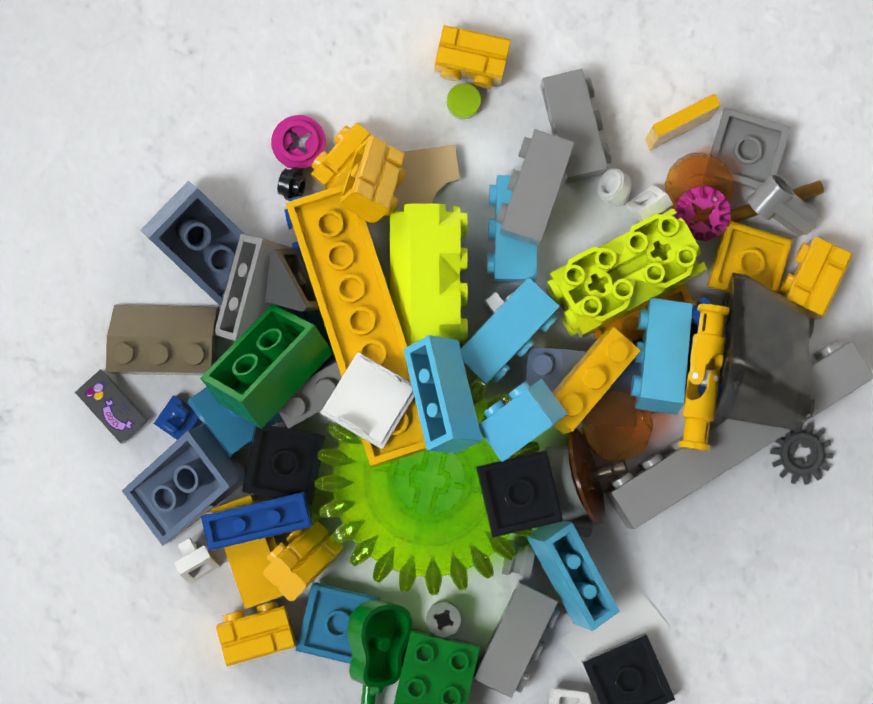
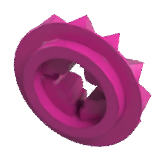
M294 115L285 118L276 126L272 134L271 146L276 159L287 168L297 167L303 170L310 167L314 160L325 151L326 137L322 127L314 119L304 115ZM290 132H293L299 138L309 136L305 142L307 154L303 151L301 152L298 148L288 151L293 145Z
M698 186L686 191L678 200L675 209L677 212L675 218H682L695 240L704 242L719 237L728 227L731 218V209L726 197L717 189L708 186ZM693 203L697 207L700 206L703 210L713 205L715 206L708 216L711 226L704 220L691 222L697 213Z

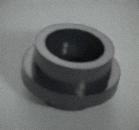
M293 167L292 169L285 168L281 172L277 184V192L279 195L284 196L285 200L289 201V198L302 196L304 193L306 178L303 176L302 170Z

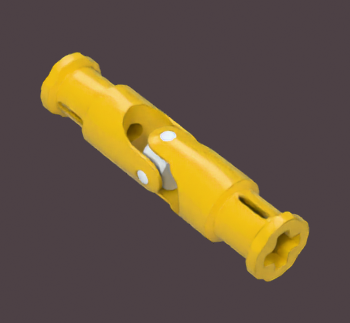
M699 304L697 311L700 312L698 333L693 336L691 365L682 415L685 418L683 440L679 441L678 447L710 451L711 446L708 444L710 423L715 420L720 369L722 367L726 340L722 337L725 316L729 314L730 308L712 304ZM699 385L707 387L701 397L698 390Z

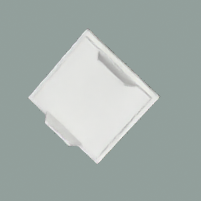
M357 352L320 414L383 450L414 398L412 384Z

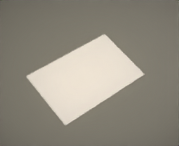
M633 580L612 596L620 611L593 631L577 625L559 639L585 673L586 671L581 661L644 633L647 634L652 644L671 628Z

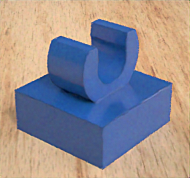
M173 395L153 424L178 440L188 430L195 428L200 418L188 404Z

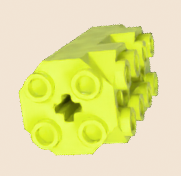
M404 204V212H397L396 205L390 214V296L407 347L429 335L458 340L459 346L460 341H466L468 337L467 318H461V307H466L468 301L467 283H460V272H466L468 263L467 248H461V238H466L468 221L467 213H460V206L453 205L452 212H446V204Z
M674 209L661 215L654 214L631 226L629 232L600 247L593 246L570 258L566 265L549 273L548 287L546 288L547 294L558 305H561L564 311L562 321L571 337L578 334L582 339L648 304L650 298L658 299L705 273L707 270L705 262L698 265L696 257L701 255L700 248L686 222L682 218H675L677 212Z

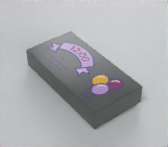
M102 369L75 391L77 396L121 444L148 421Z

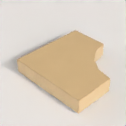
M455 145L403 152L405 153V159L402 168L406 170V174L394 193V196L398 198L397 212H404V204H432L439 190L446 184L460 179Z

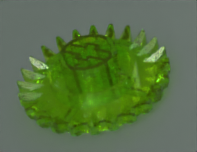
M480 377L470 385L478 424L487 419L483 412L500 400L504 405L509 403L510 400L507 394H501L489 403L482 399L486 390V383ZM337 423L329 424L328 431L334 438L340 441L338 449H323L318 452L317 457L324 463L334 466L333 474L316 479L315 487L323 491L334 492L335 500L326 503L320 508V516L326 518L341 517L343 524L335 530L331 540L335 544L343 543L350 539L357 543L349 559L353 566L363 563L369 557L376 560L373 570V581L377 583L382 582L393 569L399 572L401 592H409L414 585L416 577L421 576L425 577L429 593L437 595L441 588L442 576L450 575L453 583L462 591L468 587L467 569L474 566L481 575L489 579L494 575L493 565L489 559L490 555L495 552L508 560H513L516 557L513 546L507 540L510 534L493 538L491 535L476 466L501 460L482 434L481 442L456 454L452 453L460 462L464 473V484L454 482L453 488L461 489L462 492L459 499L449 509L434 514L438 493L445 495L451 485V474L448 471H444L447 453L442 452L437 475L445 477V484L443 489L434 487L429 513L422 514L417 511L423 484L415 482V475L417 471L426 472L430 451H424L422 464H414L409 473V486L416 488L412 507L409 508L400 498L396 487V475L406 477L407 474L406 471L398 469L402 459L371 468L361 437ZM531 441L507 459L536 453L540 449L539 443ZM523 530L514 534L528 537L533 530Z

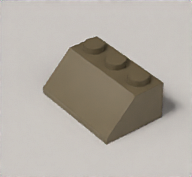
M114 305L107 333L106 372L133 375L203 376L217 361V335H214L218 320V307Z

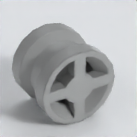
M508 539L502 574L509 575L513 572L520 574L522 578L530 579L535 552L530 544L521 546L516 541Z
M438 601L431 605L427 612V627L435 636L442 638L450 637L460 628V611L456 605L449 601Z

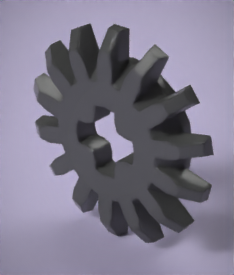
M809 423L805 431H801L799 425L794 429V433L788 432L785 434L786 438L784 440L777 439L775 442L781 445L780 449H770V454L780 456L779 460L772 462V466L783 465L784 469L779 476L784 478L790 472L792 474V484H796L798 476H802L804 485L809 484L808 475L811 474L817 481L820 480L822 477L817 470L821 468L828 471L830 468L823 463L824 458L833 459V453H824V447L831 445L830 440L821 443L819 438L824 432L820 429L815 435L811 434L813 425ZM797 444H800L802 448L810 449L811 454L806 456L807 462L802 464L800 459L794 460L792 458V454L796 452L795 446Z

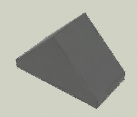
M274 249L270 253L265 302L302 312L320 310L299 249Z

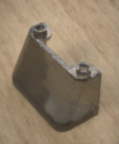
M733 272L721 306L730 308V311L725 316L724 321L726 339L724 368L720 376V384H722L723 390L720 399H717L715 417L801 431L806 417L811 418L815 408V397L810 396L809 339L814 328V318L809 317L807 309L749 275Z

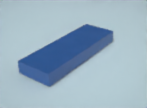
M306 492L201 516L209 551L313 527Z

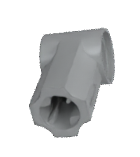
M772 174L748 197L750 206L762 218L766 220L775 219L797 236L808 235L815 228L816 222L820 217L816 209L795 195L789 184L776 174Z

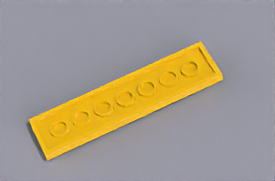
M345 184L286 202L341 377H343L358 352L411 382L403 350L407 347L366 221L358 217L357 213L353 214L340 207L339 202ZM415 397L383 450L361 438L371 468L427 450Z

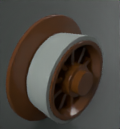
M575 428L573 432L569 433V445L547 447L544 451L547 450L563 520L570 522L588 514L596 525H601L605 521V503L600 480L628 473V467L624 459L613 462V464L608 463L596 467L586 439Z

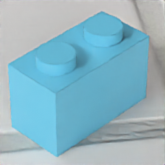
M542 379L532 386H529L527 381L523 382L509 393V396L512 398L509 403L504 405L500 400L483 412L487 419L479 424L480 433L502 462L568 414Z

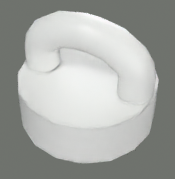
M609 169L599 180L597 188L599 197L616 206L625 205L631 194L630 176L620 169Z

